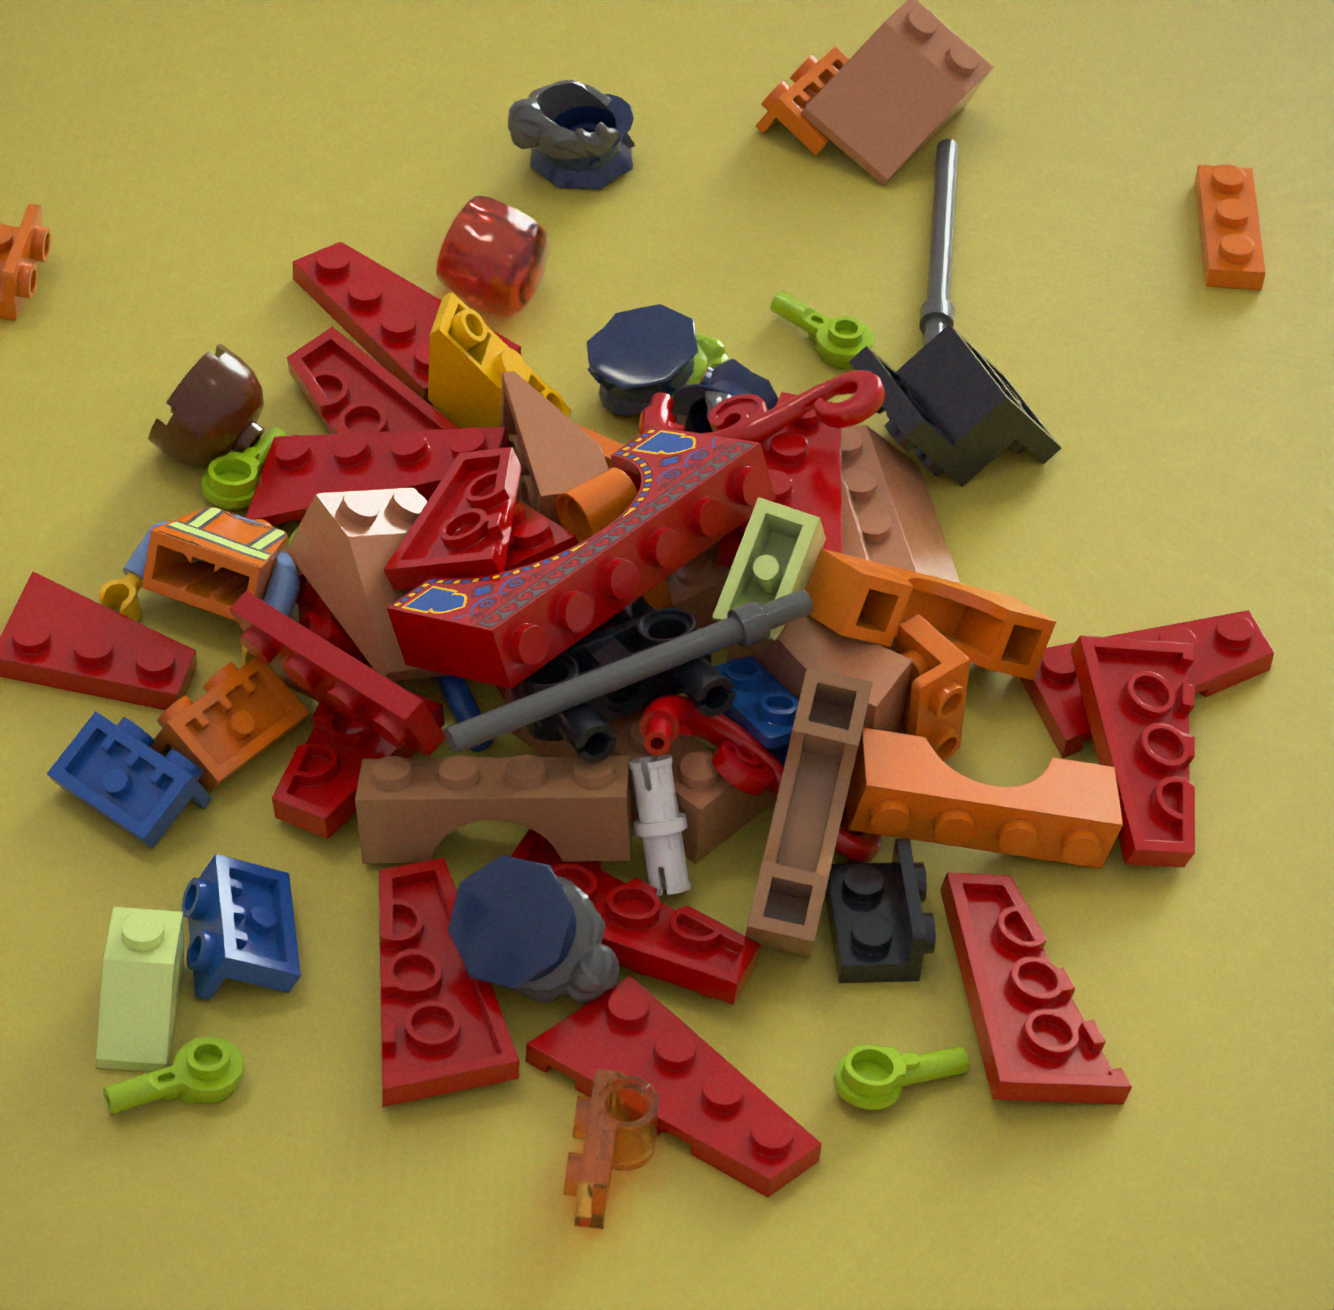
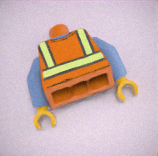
M206 507L173 521L154 524L147 531L123 568L126 577L105 583L99 591V601L101 605L112 610L120 607L119 614L139 622L142 617V610L137 593L142 587L143 589L236 621L229 609L248 591L286 616L291 617L300 590V578L295 562L286 553L288 535L283 530L274 528L263 519L251 520L219 508ZM242 644V666H244L253 655Z

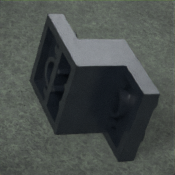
M950 324L897 371L891 368L868 346L863 348L849 361L855 370L870 371L880 377L886 396L883 405L877 413L881 414L886 411V415L889 418V421L884 424L886 430L907 452L916 446L913 450L914 453L936 477L945 471L963 487L1008 446L1017 454H1020L1027 448L1043 464L1062 449L1007 377Z

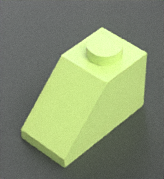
M758 497L713 613V620L717 622L727 618L729 610L752 601L762 605L795 591L805 590L819 551L823 548L826 540L820 517ZM786 624L771 629L770 636L767 639L775 641Z
M113 907L103 958L96 1068L154 1072L168 1067L185 968L183 912Z

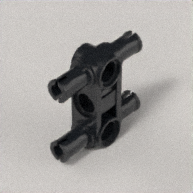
M642 595L608 619L614 625L613 627L580 639L511 689L515 701L696 631V619L689 611L676 607L655 610ZM710 653L526 727L529 734L537 739L545 741L565 739L576 750L577 755L583 761L593 764L608 758L617 744V739L614 736L612 737L616 732L607 722L646 708L648 704L659 697L682 693L694 702L697 709L705 716H718L726 712L733 704L736 693L730 689L735 688V686L712 665Z

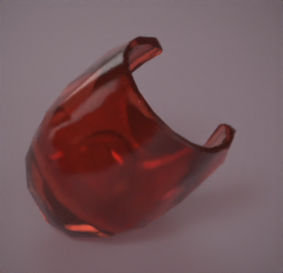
M475 196L463 207L446 234L437 261V278L448 289L462 297L474 308L487 313L508 317L528 305L544 276L550 251L547 232L532 218L510 205L490 197Z

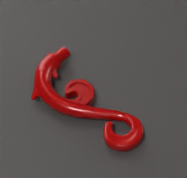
M855 370L814 386L770 410L767 409L764 400L758 395H736L721 401L710 411L708 421L713 432L703 434L761 443L813 409L819 421L828 427L837 429L851 427L873 416L883 405L886 393L880 377L870 371ZM662 392L656 393L651 397L649 407L641 412L638 435H641L653 426L685 431L684 425L675 424V416L672 413L674 400L670 395ZM854 394L843 402H826L836 395Z
M665 695L648 704L641 717L639 731L644 739V747L650 754L655 756L664 755L669 751L671 743L678 735L686 737L693 735L717 747L712 754V764L719 775L732 786L754 796L762 795L769 788L778 796L784 766L767 748L739 724L723 713L713 717L705 716L697 709L695 703L686 696ZM845 802L835 851L852 861L869 862L882 848L881 835L848 830L847 806Z

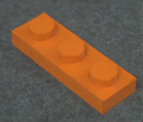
M1228 164L1219 166L1198 165L1195 177V191L1206 287L1262 290L1266 272L1253 168H1240Z

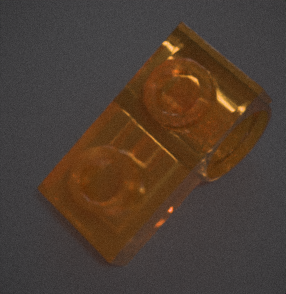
M596 1069L592 1096H578L573 1138L585 1141L583 1153L569 1152L564 1183V1195L577 1197L575 1226L604 1229L612 1170L629 1171L638 1169L647 1164L654 1154L659 1096L655 1088L644 1079L624 1075V1072Z

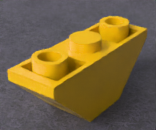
M452 291L443 296L430 332L428 400L458 428L500 427L502 372L515 371L568 418L570 417L572 409L565 403L560 393L550 388L527 366L521 355L514 349L509 348L485 324L482 317L476 311L468 308Z

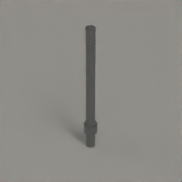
M951 139L941 140L937 144L927 301L920 308L919 328L924 334V346L949 324L954 327L955 309L950 303L959 148L958 144Z
M801 589L762 605L752 601L731 609L724 620L444 729L447 745L452 753L456 754L738 643L739 646L746 647L767 639L770 636L771 629L812 614L813 605L810 596L804 589Z

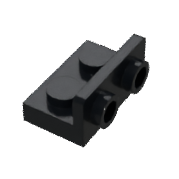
M895 838L893 857L890 863L831 864L825 897L839 983L920 981L924 954L934 953L936 942L933 913H923L921 902H925L927 889L925 865L923 862H914L910 838Z

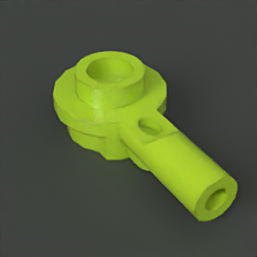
M784 291L778 292L771 302V311L808 332V337L816 342L815 351L820 354L826 364L834 368L852 369L853 366L849 361L866 346L871 350L873 348L874 335L871 329L853 317L840 316L829 319Z
M273 427L253 447L247 448L243 453L229 452L225 456L214 459L209 464L208 471L202 477V494L207 501L222 509L231 511L250 506L273 438L287 436V434L282 429Z
M208 1036L193 1039L177 1051L172 1066L104 1087L103 1096L110 1114L113 1115L158 1099L169 1101L180 1097L183 1102L189 1105L197 1102L202 1104L221 1102L232 1095L236 1086L242 1080L244 1072L242 1053L233 1043L223 1038Z
M864 1044L852 1048L837 1063L833 1082L837 1093L851 1105L866 1110H880L893 1105L900 1098L903 1086L968 1073L969 1058L962 1046L918 1055L914 1052L900 1054L891 1046L881 1047Z

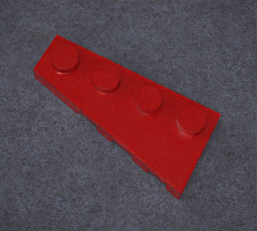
M947 872L940 892L992 1100L1124 1105L1132 1086L1122 1068L1112 1069L1102 1049L1106 1040L1095 1021H1085L1072 999L1076 988L1065 969H1058L1050 961L1044 950L1047 938L1011 875Z

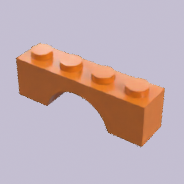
M822 548L819 551L805 588L813 605V612L809 616L841 636L891 647L893 639L898 638L899 625L919 614L970 658V662L987 670L1030 680L1035 678L1056 621L1010 595Z
M864 727L862 729L846 798L848 830L897 838H910V840L1102 869L1123 826L1115 767L1052 757L1044 773L1032 782L1012 787L992 786L971 780L953 770L935 753L926 737Z

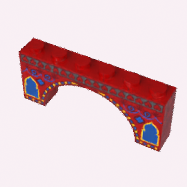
M651 427L611 455L614 468L616 467L624 471L630 477L637 488L638 494L629 507L604 529L561 553L517 569L470 578H442L433 576L388 606L387 611L405 665L512 689L751 517L758 497L772 502L775 501L776 496L761 443Z

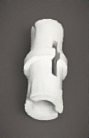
M671 755L657 756L658 760H654V756H647L629 761L639 819L633 822L634 834L636 837H642L649 885L657 888V896H661L664 889H667V895L692 888L691 880H689L682 837V831L688 828L686 814L679 813Z

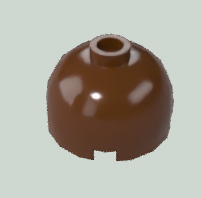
M218 344L215 355L209 351L203 355L173 391L166 402L172 407L170 412L173 415L167 425L156 418L148 439L171 458L187 466L207 468L214 459L225 456L229 452L243 453L247 448L253 447L260 440L265 430L257 423L264 407L262 387L254 371L240 357L222 344Z

